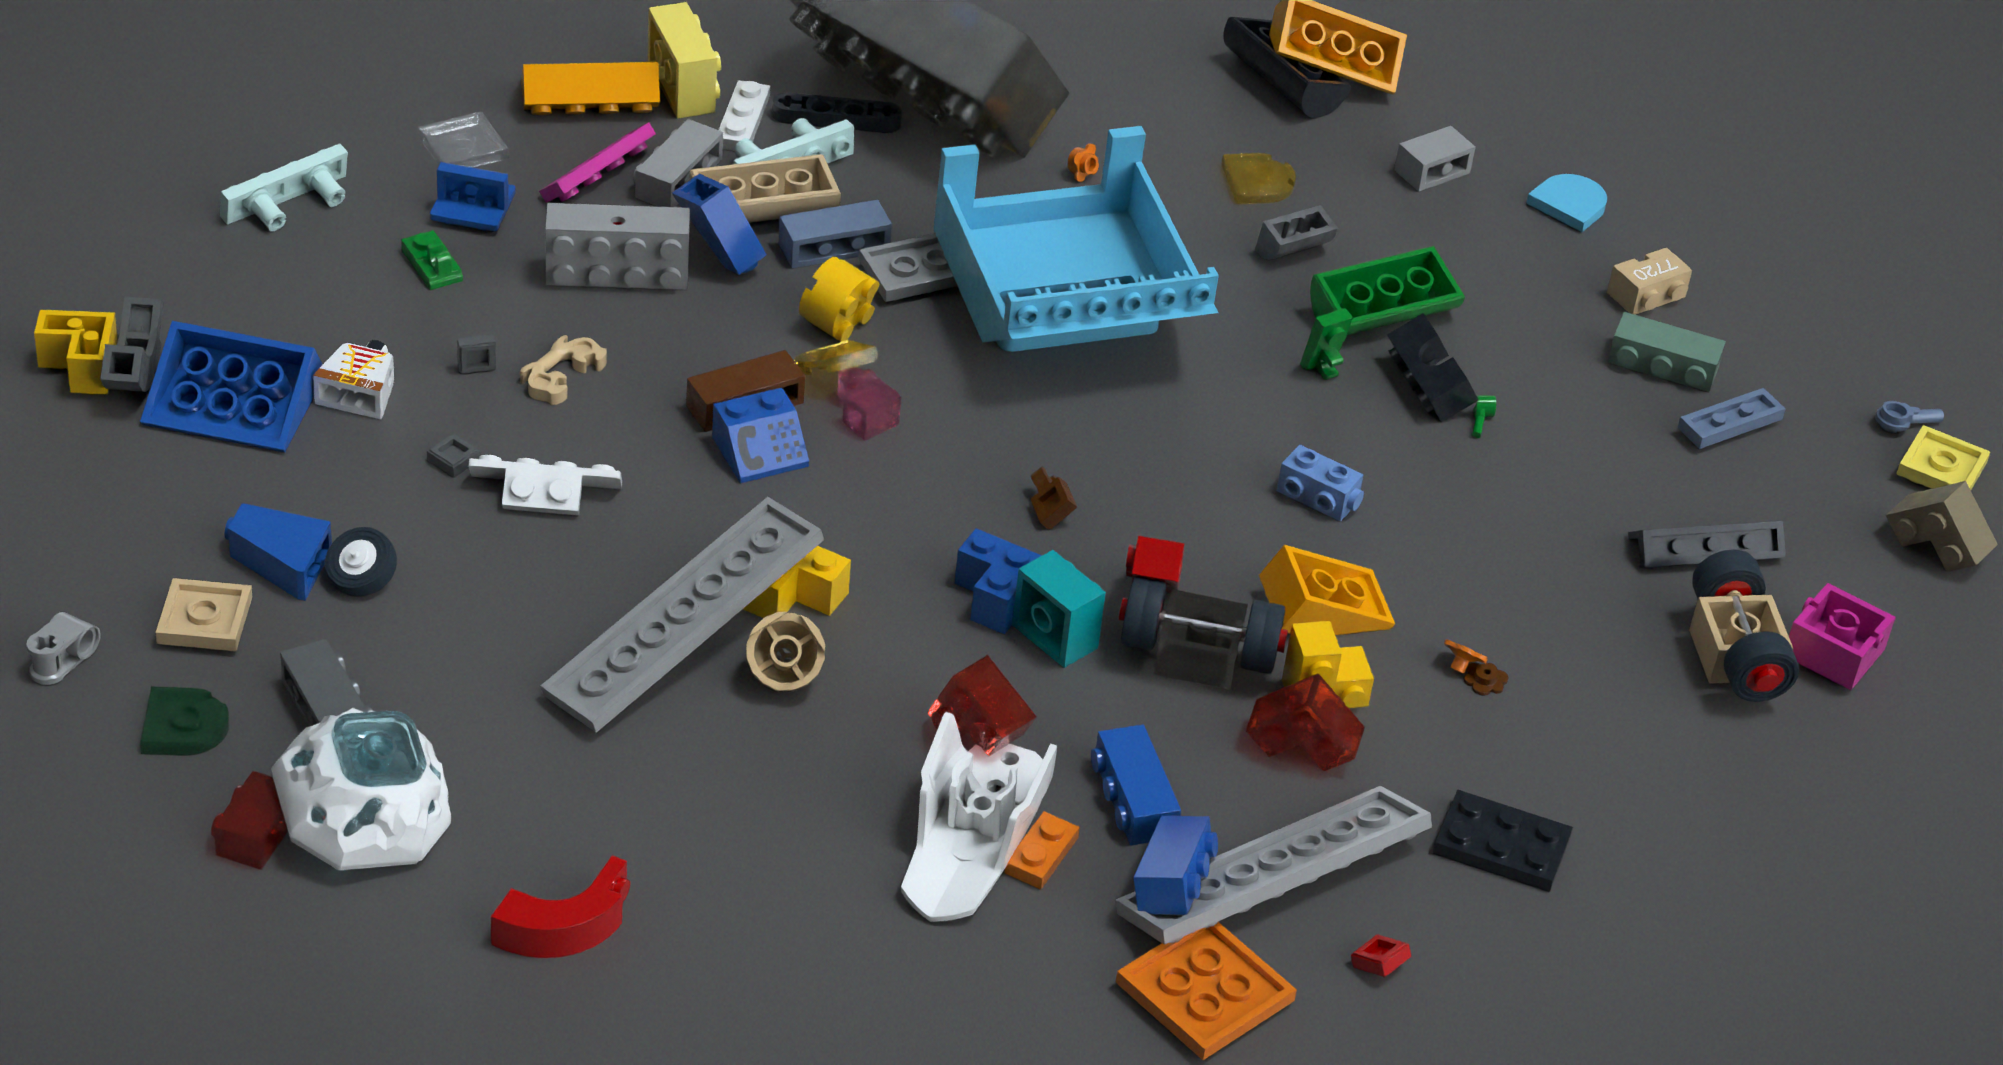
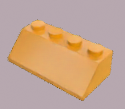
M1282 0L1275 6L1269 36L1276 54L1391 95L1396 92L1406 34L1312 0Z
M658 62L523 64L521 74L524 110H531L533 115L552 114L551 109H565V114H584L585 109L599 108V113L602 114L618 113L619 108H632L634 113L652 112V107H658L660 103Z

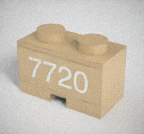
M1666 247L1646 254L1644 261L1638 262L1634 258L1614 265L1607 293L1626 311L1636 315L1686 297L1692 270Z

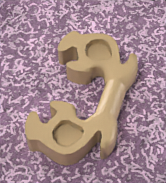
M563 335L554 342L551 350L538 361L522 367L520 370V383L524 384L528 381V394L533 399L549 402L550 405L562 403L567 399V376L559 371L546 372L559 361L572 360V368L580 373H586L587 366L593 364L596 366V371H601L607 363L606 348L600 347L593 339L587 337L577 338L568 342V336Z

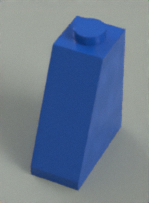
M699 173L672 192L681 208H690L691 222L724 268L739 275L753 270L758 265V261L767 255L727 185Z
M244 503L241 504L235 516L228 519L224 532L225 539L229 540L230 557L295 598L306 601L325 565L326 555L332 544L330 521Z

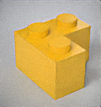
M40 310L34 331L38 367L68 369L70 393L108 394L109 389L103 386L100 377L105 344L117 345L118 343L115 313Z
M817 546L744 607L743 610L764 618L777 612H788L794 603L798 602L830 616L849 594L851 559Z
M1330 621L1292 624L1282 682L1293 713L1369 706L1374 677L1363 647L1340 648Z

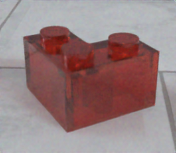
M988 655L953 675L927 712L937 730L944 713L953 714L960 738L969 733L973 742L980 746L988 757L1023 736L1037 717Z
M1317 673L1256 699L1246 732L1268 757L1301 745L1323 771H1327L1355 760L1365 726L1320 674Z

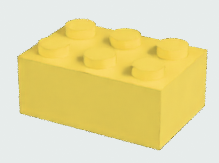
M687 2L650 7L648 14V62H658L659 85L677 119L715 113L716 99L720 98L717 71L721 70V60L719 53L713 51L708 33H703L698 15L692 13Z

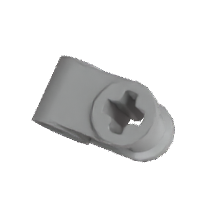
M65 612L56 614L48 624L37 633L31 635L27 640V651L32 656L33 662L29 670L31 679L42 685H51L63 680L70 671L95 652L100 641L101 633L99 628Z

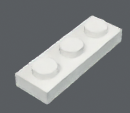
M738 80L719 127V131L723 132L724 150L736 151V144L744 138H748L753 142L770 97V85Z

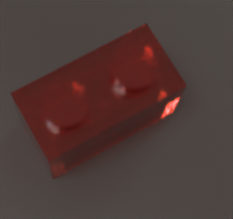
M252 771L244 784H239L235 788L230 804L223 813L220 812L216 815L212 823L211 835L215 840L216 856L260 870L263 869L288 832L273 777Z

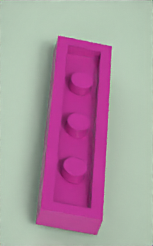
M648 122L629 132L541 189L539 192L547 203L559 197L561 202L569 199L579 192L576 186L580 183H583L585 187L602 177L600 170L606 168L609 172L624 163L625 160L622 156L626 153L632 157L647 148L648 146L645 141L656 134L651 124Z

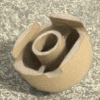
M777 612L764 617L752 629L746 644V660L752 675L762 685L775 691H795L807 686L818 676L825 660V642L819 628L809 618L795 613ZM783 649L788 650L790 653H785ZM778 651L781 654L780 660L777 659ZM785 658H791L789 662H783Z

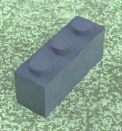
M879 200L780 216L778 244L791 268L821 264L832 257H838L842 260L859 257V249L891 243L892 223Z

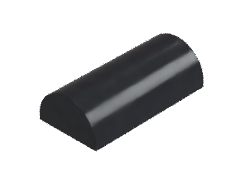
M1242 17L1228 18L1223 32L1225 45L1307 116L1319 118L1328 115L1346 99L1352 87L1341 76L1275 53L1269 36L1272 20Z

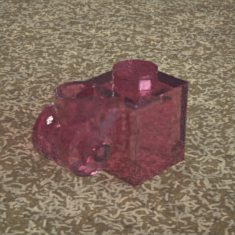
M849 366L839 371L837 396L844 402L842 421L866 441L899 425L901 396L895 389L889 387L879 377L877 378L871 369L862 370L858 367Z

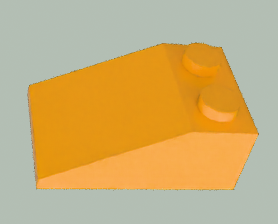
M1283 545L1259 574L1269 603L1285 606L1282 629L1288 630V634H1290L1292 624L1330 621L1335 635L1392 629L1395 625L1372 569Z

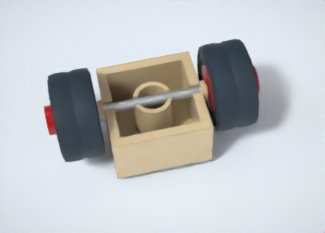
M1724 550L1710 555L1696 567L1693 573L1692 585L1698 601L1689 629L1709 683H1730L1734 693L1746 701L1763 702L1777 698L1786 693L1795 684L1799 675V665L1773 596L1765 595L1766 585L1759 565L1753 556L1741 550Z

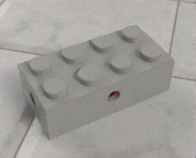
M547 203L546 285L688 290L690 208Z

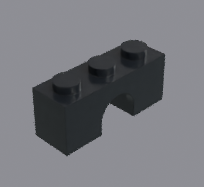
M1424 313L1387 334L1393 346L1392 349L1388 350L1391 358L1398 369L1403 366L1406 367L1407 370L1403 372V375L1413 391L1418 388L1421 390V393L1417 396L1427 413L1434 410L1440 421L1443 422L1478 401L1469 380L1453 357L1436 365L1449 355Z

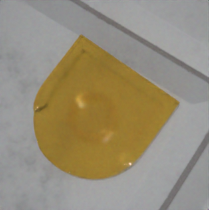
M1225 154L1222 157V167L1236 205L1282 201L1289 197L1294 190L1296 180L1294 169L1287 162L1282 164L1272 160V155Z
M846 340L801 353L794 358V361L805 375H812L811 368L827 369L828 373L874 362L878 359L876 346Z

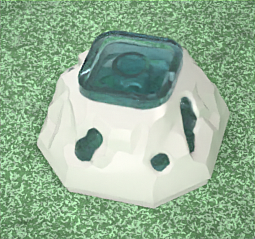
M351 708L338 716H324L320 723L306 727L271 767L291 842L337 870L417 864L418 861H422L451 824L448 788L444 778L442 763L438 762L432 744L416 729L413 720L399 711L363 712Z

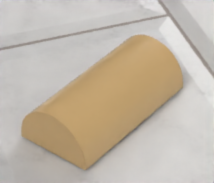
M822 154L690 170V180L700 173L727 185L749 223L777 220L783 215L840 206V190Z

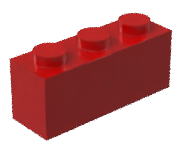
M1138 536L1137 545L1129 544L1125 566L1126 576L1132 577V582L1135 577L1163 581L1166 583V593L1178 594L1185 543Z

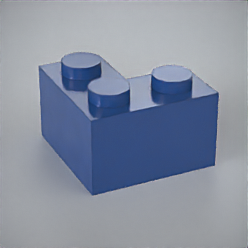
M975 528L958 549L955 584L973 591L970 620L1005 634L1013 621L1018 569L1042 555Z

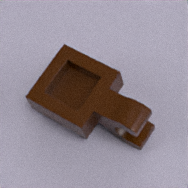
M1041 466L1031 474V479L1038 493L1030 500L1040 523L1050 530L1077 508V504L1068 484L1060 477L1054 475L1049 477L1045 468Z

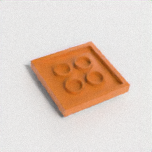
M1219 922L1212 927L1202 928L1190 933L1178 942L1165 945L1161 943L1118 970L1115 981L1202 1060H1205L1294 1002L1297 992L1295 987Z

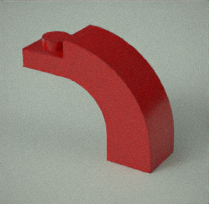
M612 855L593 883L582 893L568 899L544 900L511 888L491 915V945L526 957L556 958L574 955L602 943L622 924L623 902L629 893L631 884L630 880L627 879V861Z

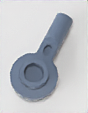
M1887 401L1882 407L1877 409L1875 418L1882 429L1887 432L1897 433L1907 430L1910 424L1941 423L1944 419V413L1942 409L1920 410L1918 407H1910L1906 403Z

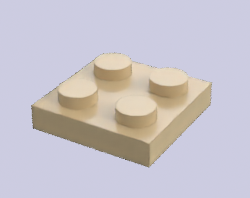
M173 578L156 629L157 644L237 651L252 600V585Z

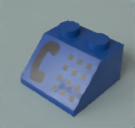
M783 388L713 404L712 438L740 483L809 467V458L797 411Z

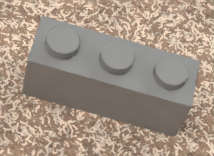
M687 119L678 129L673 130L670 137L661 146H657L654 149L652 155L643 164L640 163L636 167L633 175L635 198L658 207H676L678 202L675 200L672 192L690 180V170L715 167L722 160L723 132Z

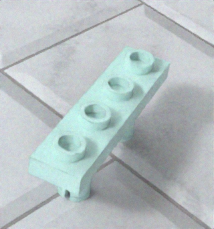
M800 118L792 125L793 132L791 133L794 138L763 150L758 148L748 138L740 140L735 147L737 151L735 155L738 159L734 160V164L819 154L824 155L826 162L830 163L853 154L854 125L846 119L830 126L816 129L807 119Z
M338 144L328 149H322L298 161L290 162L268 173L260 174L238 185L230 186L226 190L221 191L220 217L228 225L256 214L270 231H277L284 226L286 215L276 205L315 189L330 207L339 205L345 199V190L336 180L346 177L347 150L341 144Z

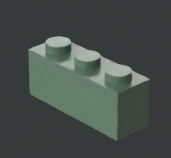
M1624 312L1614 335L1608 363L1710 392L1726 341Z

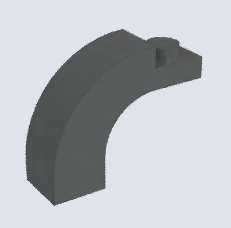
M124 297L117 345L105 344L100 380L106 389L146 392L150 389L157 370L161 350L159 337L164 307L162 299Z

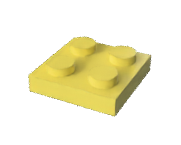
M1923 425L1900 462L1897 475L1932 489L1966 481L1970 490H1972L1987 464L1991 452Z

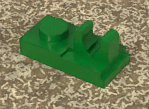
M434 230L401 239L402 252L430 290L463 281L462 269Z
M1346 308L1316 317L1300 362L1303 369L1310 370L1316 368L1325 380L1337 377L1339 372L1335 366L1343 364L1344 361L1339 352L1353 320V317Z

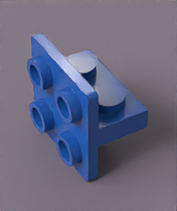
M440 162L437 168V200L430 211V219L446 224L477 228L483 231H497L516 193L515 186L508 184V174Z

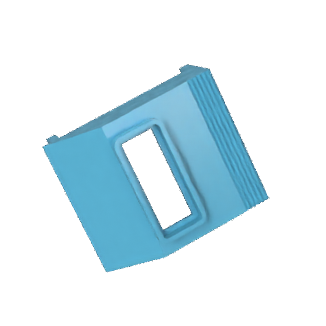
M1142 126L1109 129L1101 184L974 199L979 162V151L976 144L942 148L934 233L936 232V237H938L944 256L982 342L996 341L1001 349L1015 352L1147 335L1158 330L1159 320L1219 313L1214 305L1219 275L1214 267H1208L1206 274L1199 275L1142 163L1146 137Z

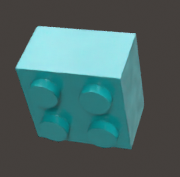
M1051 550L1018 569L1012 625L1065 668L1098 649L1106 592L1097 583L1091 581L1076 569L1071 562L1065 560L1054 550Z

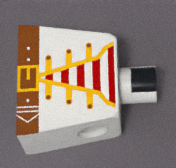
M378 340L369 341L366 347L351 343L342 344L313 375L315 404L381 420L394 383L393 356L388 352L386 345Z

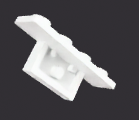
M481 455L479 459H469L468 465L472 477L505 480L502 507L508 510L579 515L582 486L621 489L622 486L621 472L615 471L612 466L603 464L593 465L592 468H580L576 464L567 461H558L554 465H544L530 458H519L516 462L502 461L500 457L494 455Z

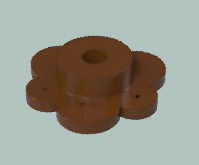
M1471 663L1467 666L1464 682L1469 686H1473L1475 693L1484 696L1491 692L1496 694L1502 693L1509 677L1506 672L1498 670L1492 663Z

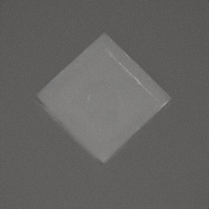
M482 111L419 126V137L438 164L444 162L466 167H476L509 158V148Z

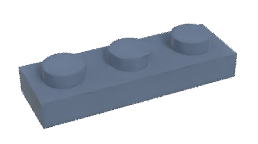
M1761 388L1681 416L1677 428L1701 449L1783 419L1786 408L1769 392Z

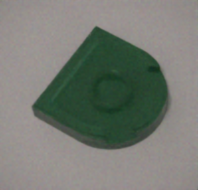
M151 686L140 743L141 754L189 756L213 749L225 739L229 731V712L226 704L221 703L212 696V692L205 689Z

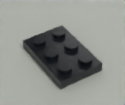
M1457 789L1435 842L1433 854L1550 892L1568 846L1573 827Z

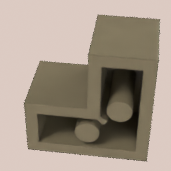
M1966 481L1908 494L1886 514L1902 547L1931 540L1946 572L1976 566L1998 545Z

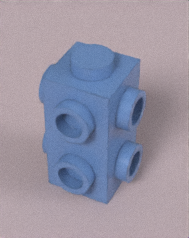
M1299 445L1281 463L1277 491L1341 522L1351 510L1356 511L1363 500L1364 491L1361 490L1363 474L1314 450Z

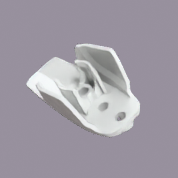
M948 712L944 713L921 770L923 784L920 790L917 845L901 885V893L923 917L930 922L959 919L975 913L1006 868L1008 861L1022 841L1040 806L1053 776L1057 745L1050 743L1044 759L1035 751L998 740L978 743L967 752L962 745L954 715ZM996 785H999L1001 789L996 792Z

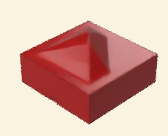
M1379 934L1375 935L1351 954L1354 968L1382 977H1386L1412 957L1408 943Z

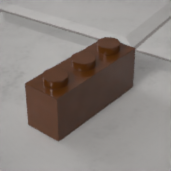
M786 350L687 378L686 407L703 430L708 432L713 428V404L783 388L793 406L803 404L805 374Z

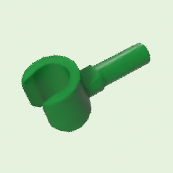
M1477 396L1478 401L1473 408L1475 423L1472 436L1474 438L1481 437L1485 417L1495 416L1496 396Z

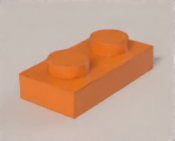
M1043 811L1017 846L1007 863L1005 874L1041 890L1079 838L1080 827Z

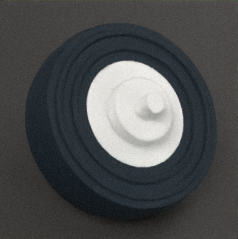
M357 527L342 533L334 540L328 549L325 566L330 580L340 591L351 596H367L379 591L391 580L397 566V555L394 546L383 533L370 527Z

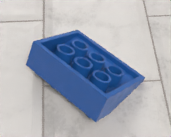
M172 321L140 423L187 434L286 452L313 400V375L323 364L315 348Z

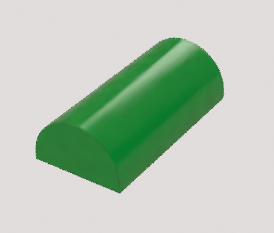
M1434 246L1314 274L1310 286L1311 305L1315 318L1344 308L1348 310L1353 320L1347 335L1411 320L1422 313L1428 316L1456 309L1465 300L1463 292Z

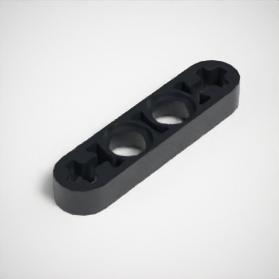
M785 92L774 96L772 116L775 120L787 124H793L796 120L804 118L812 126L827 127L847 119L854 125V130L892 133L901 127L902 110L898 105L891 102ZM815 110H823L827 112H817Z

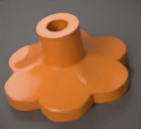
M1448 639L1444 642L1445 646L1450 648L1455 655L1450 668L1464 674L1469 662H1482L1486 664L1488 660L1486 656Z

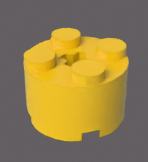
M832 257L824 262L812 278L816 279L817 282L812 291L805 288L799 304V314L808 322L843 343L851 336L855 325L859 322L864 325L872 317L875 307L871 305V302L880 283L847 261L838 257Z

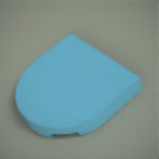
M1559 174L1548 178L1528 194L1526 203L1583 232L1604 214L1607 194L1598 183L1587 177L1575 174Z

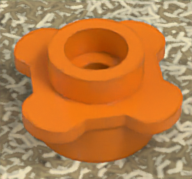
M1088 143L1085 148L1076 147L1068 157V169L1074 173V178L1078 182H1083L1086 176L1095 174L1098 171L1099 163L1095 155L1096 146L1094 144Z

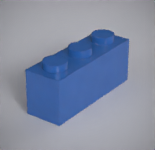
M1143 724L1098 731L1096 748L1091 750V763L1093 770L1101 774L1106 800L1112 801L1114 805L1117 827L1119 830H1124L1130 846L1149 843L1161 816H1181V808L1147 730Z
M1161 816L1134 875L1138 911H1146L1149 914H1188L1193 900L1198 899L1200 896L1201 878L1208 877L1209 859L1216 857L1218 852V837L1216 832H1211L1209 816Z

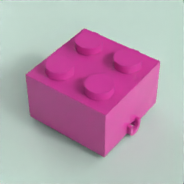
M1827 583L1814 599L1811 597L1807 598L1803 605L1802 613L1792 624L1789 639L1793 646L1794 655L1800 665L1852 690L1885 650L1896 617Z

